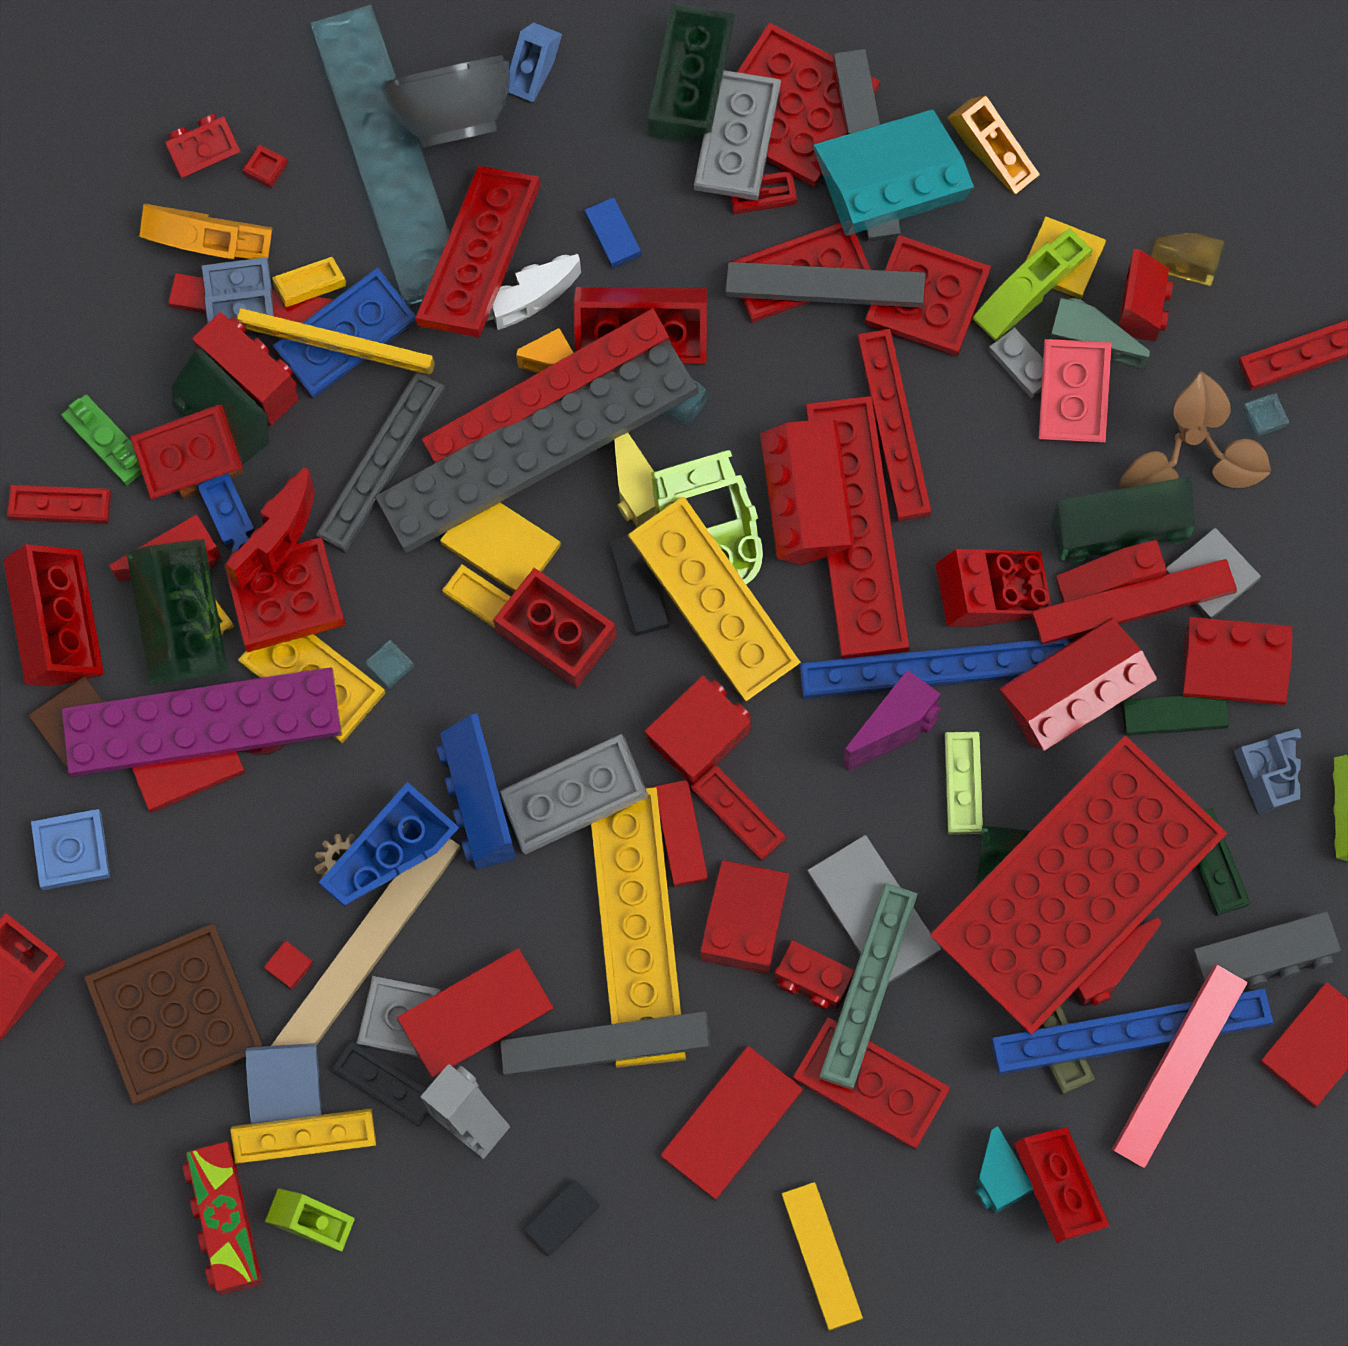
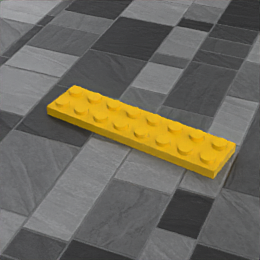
M657 787L646 788L648 798L591 824L612 1024L681 1015ZM681 1052L616 1061V1068L686 1060V1054Z

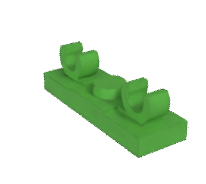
M87 394L81 399H76L69 405V409L61 414L63 420L126 487L142 474L132 442Z

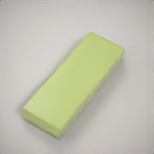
M945 732L948 835L982 834L979 732Z

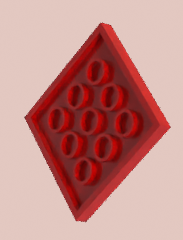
M769 22L737 72L781 79L766 162L783 171H789L794 177L816 187L823 174L813 150V145L847 135L833 56ZM871 76L875 95L880 88V80ZM707 118L704 121V128H706Z

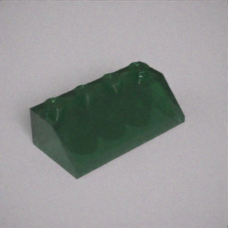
M671 4L648 115V132L650 137L683 141L712 132L735 14Z
M1191 477L1057 501L1051 525L1060 561L1069 559L1073 563L1081 562L1088 559L1090 555L1102 553L1103 556H1106L1120 549L1157 540L1158 543L1168 541L1169 544H1178L1186 541L1188 537H1191L1195 527Z
M205 540L152 545L126 552L150 686L228 672Z

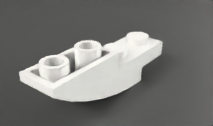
M578 254L572 256L561 255L554 258L552 262L540 266L537 264L529 265L520 272L515 273L517 285L513 287L506 285L499 288L487 321L494 319L497 329L500 330L527 319L547 307L560 297L581 274Z

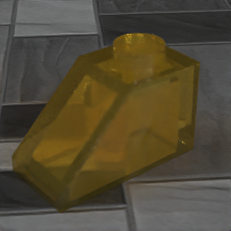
M1193 232L1157 237L1151 257L1169 268L1168 275L1211 286L1224 241Z

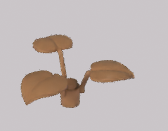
M1200 371L1191 384L1178 396L1173 406V415L1177 422L1179 433L1175 434L1176 441L1171 460L1168 462L1166 455L1160 451L1149 452L1140 456L1123 474L1119 483V490L1126 495L1142 500H1160L1170 495L1175 490L1179 481L1178 473L1172 467L1177 464L1183 441L1190 445H1197L1203 440L1206 441L1214 455L1220 459L1212 468L1213 476L1219 483L1230 488H1245L1259 483L1270 474L1271 467L1264 447L1254 440H1236L1226 447L1224 453L1217 448L1206 427L1216 428L1226 422L1231 411L1230 402L1222 387L1210 376Z

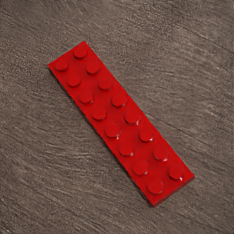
M872 396L806 404L807 421L837 420L855 543L853 547L827 556L841 659L909 651Z

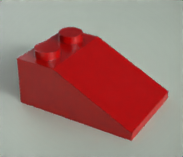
M722 860L701 947V961L769 975L790 874Z

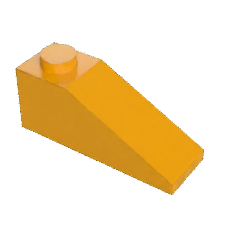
M986 95L969 99L947 117L965 145L1013 195L1017 194L1040 175Z

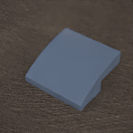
M267 257L202 265L208 323L220 311L228 319L231 317L237 319L240 308L274 316L271 277Z
M317 1043L246 1048L247 1087L251 1124L322 1115Z

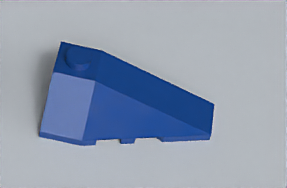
M407 782L317 884L344 907L435 855L459 827Z

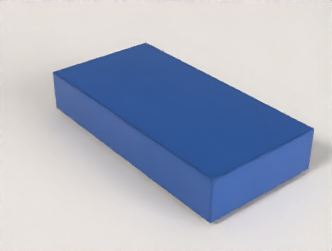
M614 197L585 209L586 218L611 268L641 256V250Z

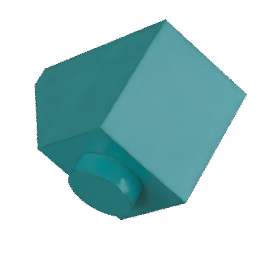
M998 1126L990 1132L977 1180L979 1189L975 1190L985 1209L991 1207L994 1214L1033 1192L1028 1176Z

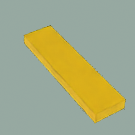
M372 1108L232 1126L230 1129L235 1164L376 1146Z
M813 1182L781 1193L828 1331L862 1320L860 1308L816 1183Z

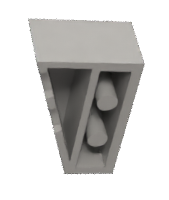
M448 1064L421 1095V1099L431 1117L484 1159L508 1131L510 1126L481 1093V1090L478 1088L479 1085L475 1082L477 1079L464 1067L459 1066L456 1070Z

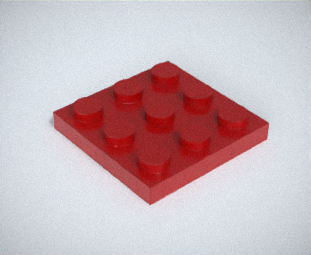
M899 235L885 271L925 273L923 308L871 305L865 319V325L879 330L891 329V334L958 357L991 272V266Z
M322 537L296 544L285 561L274 573L263 567L242 589L231 583L226 569L247 653L345 626Z

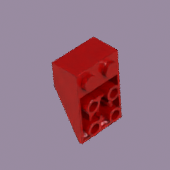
M955 549L935 563L947 627H980L1033 619L1032 611L1051 606L1041 551Z
M7 913L0 918V1041L66 964L55 951Z

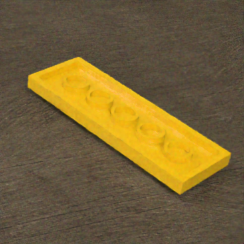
M684 496L627 535L744 702L801 663Z

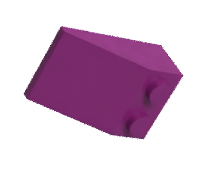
M907 670L845 748L843 768L850 771L916 740L923 731L928 734L939 719L937 715L941 710V707L938 706L941 694Z

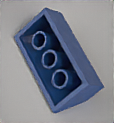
M477 713L471 714L441 732L443 744L436 747L441 765L448 764L451 776L445 777L449 796H457L460 807L453 809L458 829L465 828L468 840L461 841L466 861L473 860L476 870L515 860L516 856Z

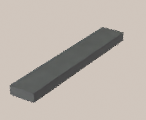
M866 49L834 53L833 62L847 135L880 125ZM898 219L866 230L868 241L898 237L901 234Z
M728 262L726 297L923 308L925 273Z
M415 372L316 533L317 538L322 537L324 543L346 554L378 502L375 496L386 489L445 392V385L419 372Z
M705 1011L500 1040L503 1075L506 1077L711 1048L708 1013Z

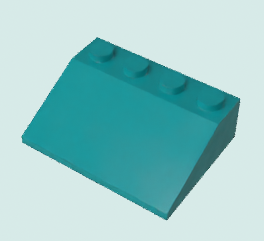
M933 109L813 145V150L845 236L896 219H904L963 201L974 188L962 155Z

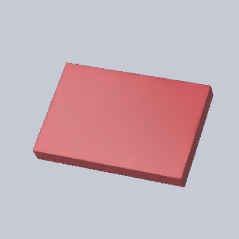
M1045 339L1039 440L1106 443L1112 342Z

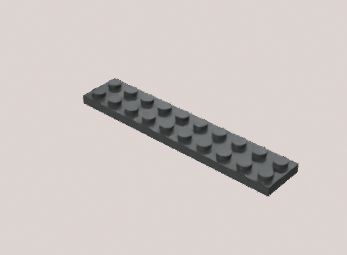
M667 340L604 376L596 378L582 388L565 395L562 399L551 405L537 410L534 414L518 423L493 431L375 497L404 551L408 553L699 394V391L670 341Z

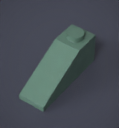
M1077 298L1060 299L1050 339L1112 342L1111 362L1145 370L1150 354L1146 347L1094 306L1087 305L1083 300Z

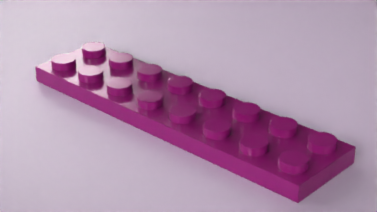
M332 667L62 708L68 772L71 777L342 736Z

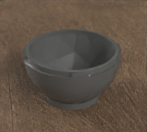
M503 55L470 61L385 81V88L382 91L394 117L404 128L420 139L421 146L424 148L498 131L496 120L506 103L509 92V63L504 60Z

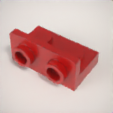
M214 113L198 120L199 127L188 132L186 127H182L168 134L170 140L165 142L164 145L168 149L181 178L240 152L224 116L217 119Z
M792 940L779 967L774 972V980L778 982L777 986L787 993L796 995L798 991L810 997L809 1002L820 1009L828 1010L831 1007L837 1010L855 970Z

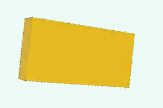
M333 257L272 277L273 286L285 307L346 287L345 277Z
M462 564L442 590L445 596L493 628H495L494 617L511 597Z

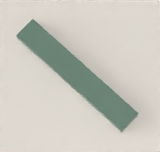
M884 883L819 1079L853 1090L918 893Z

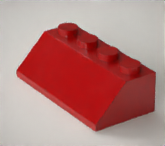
M576 287L574 298L575 352L654 308L670 337L671 345L682 363L706 364L707 288Z
M837 420L788 422L760 433L777 559L803 566L855 546Z
M25 544L3 559L25 685L54 687L76 682L83 676L86 679L102 676L104 671L82 550Z
M1110 618L999 688V691L1030 746L1045 751L1157 680V677L1142 650L1114 618Z

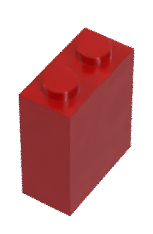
M704 676L700 677L644 731L645 741L681 776L688 780L691 785L699 780L715 764L719 763L751 732V721L749 720L751 715L739 703L733 705L725 697L727 695L725 689L717 681L712 680L709 682Z

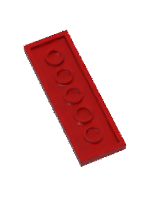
M484 166L477 167L416 315L417 326L480 338L541 186L539 176Z

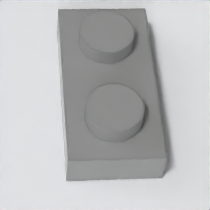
M1014 327L989 347V353L1032 399L1042 391L1043 358Z

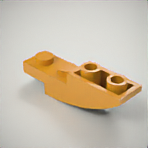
M144 204L139 237L164 245L217 257L256 259L269 258L273 228L211 218L209 214Z

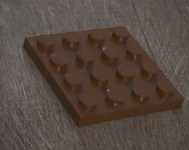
M214 923L84 977L134 1106L246 1060V1048L264 1047Z

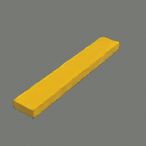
M240 308L237 320L247 330L427 375L432 374L435 362L431 355Z

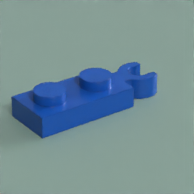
M229 474L197 485L224 545L228 546L234 543L232 551L239 550L250 539L248 536L252 535L255 530Z

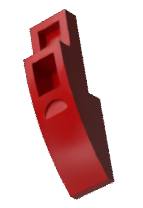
M304 467L296 476L291 477L285 487L274 498L266 502L260 511L264 525L257 528L252 533L251 538L239 550L233 552L225 563L231 583L242 589L263 567L274 573L297 544L310 517L315 494L314 484L310 471Z

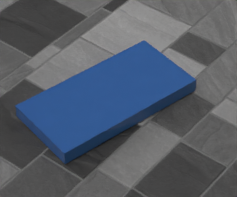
M377 267L302 324L387 344L416 322V315ZM283 338L273 344L276 352L290 367L312 398H315L366 360Z

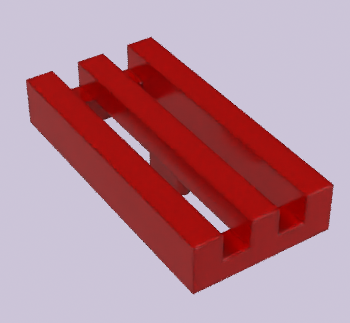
M785 171L763 175L761 186L787 182V185L760 188L758 200L730 196L733 215L797 205L793 174Z

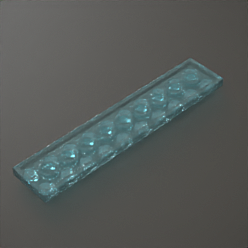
M368 5L310 24L402 299L407 305L423 301L450 233L417 137L401 125L386 103L382 91L385 88L384 82L396 79L372 5Z

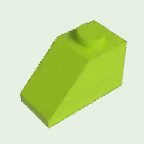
M278 1188L265 1222L293 1235L342 1252L355 1218L304 1194Z

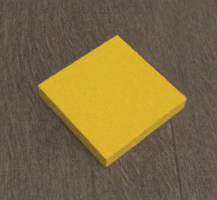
M1045 217L1027 260L1045 243L1051 244L1070 227L1092 249L1090 257L1052 289L1081 300L1104 249L1106 240L1052 218Z

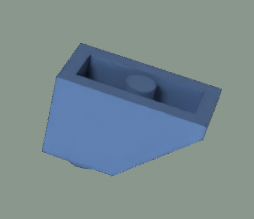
M534 22L520 31L509 70V93L531 102L535 101L554 64L562 37L561 33Z

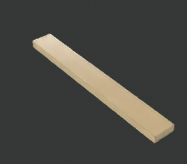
M449 839L435 855L392 880L271 1046L318 1044L459 852L461 849L459 844Z

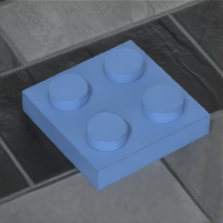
M99 809L31 821L39 885L42 890L111 878L102 813Z

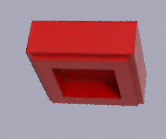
M259 144L242 171L247 177L271 189L288 162L287 158Z
M285 941L264 966V969L289 989L293 990L314 962L289 942Z

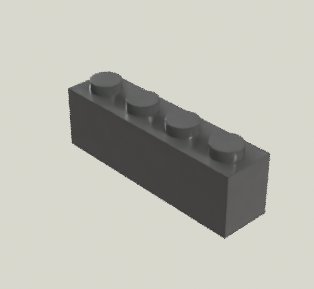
M1327 911L1196 948L1191 953L1190 959L1200 989L1214 964L1248 982L1247 988H1254L1267 983L1266 978L1280 975L1281 979L1290 978L1300 974V968L1313 965L1314 970L1328 967L1334 964L1333 959L1339 955L1341 948Z

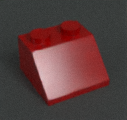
M1133 249L1125 280L1118 326L1133 338L1156 342L1159 330H1166L1169 311H1163L1164 300L1170 301L1173 281H1167L1169 268L1139 249Z

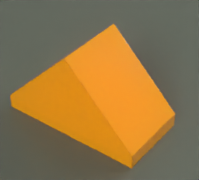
M558 328L519 348L516 358L518 368L539 373L574 352Z

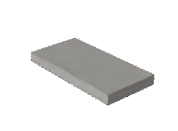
M717 69L694 190L758 200L781 79Z
M622 734L499 791L514 833L524 854H528L649 797L626 739Z
M866 835L807 870L809 877L860 955L884 883L900 887ZM914 907L888 984L941 951L939 945L929 936L931 933Z

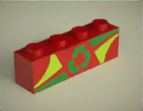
M223 1142L186 1152L188 1162L183 1163V1172L187 1184L193 1183L195 1197L190 1198L194 1218H200L203 1231L198 1232V1240L202 1253L208 1252L211 1266L205 1267L209 1287H215L220 1295H225L263 1285L237 1165L235 1164L233 1147L228 1142Z

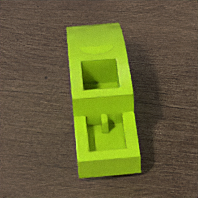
M1069 227L1051 244L1045 243L1025 261L973 316V320L996 342L1043 301L1046 293L1090 257L1092 249Z

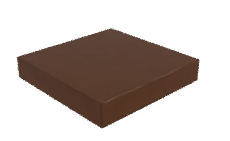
M85 676L28 715L67 769L68 762L62 708L103 702Z

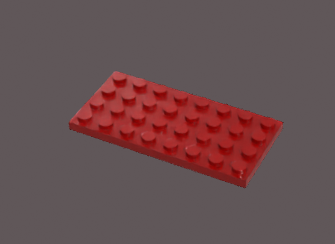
M1125 735L929 936L1032 1035L1221 841L1227 832Z

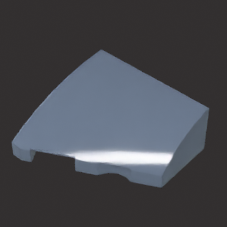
M1299 728L1234 750L1258 815L1300 800L1298 773L1301 770V759L1296 758V741L1301 739Z

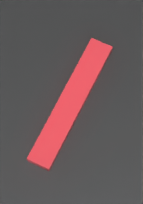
M1214 964L1111 1150L1143 1168L1146 1167L1248 982Z

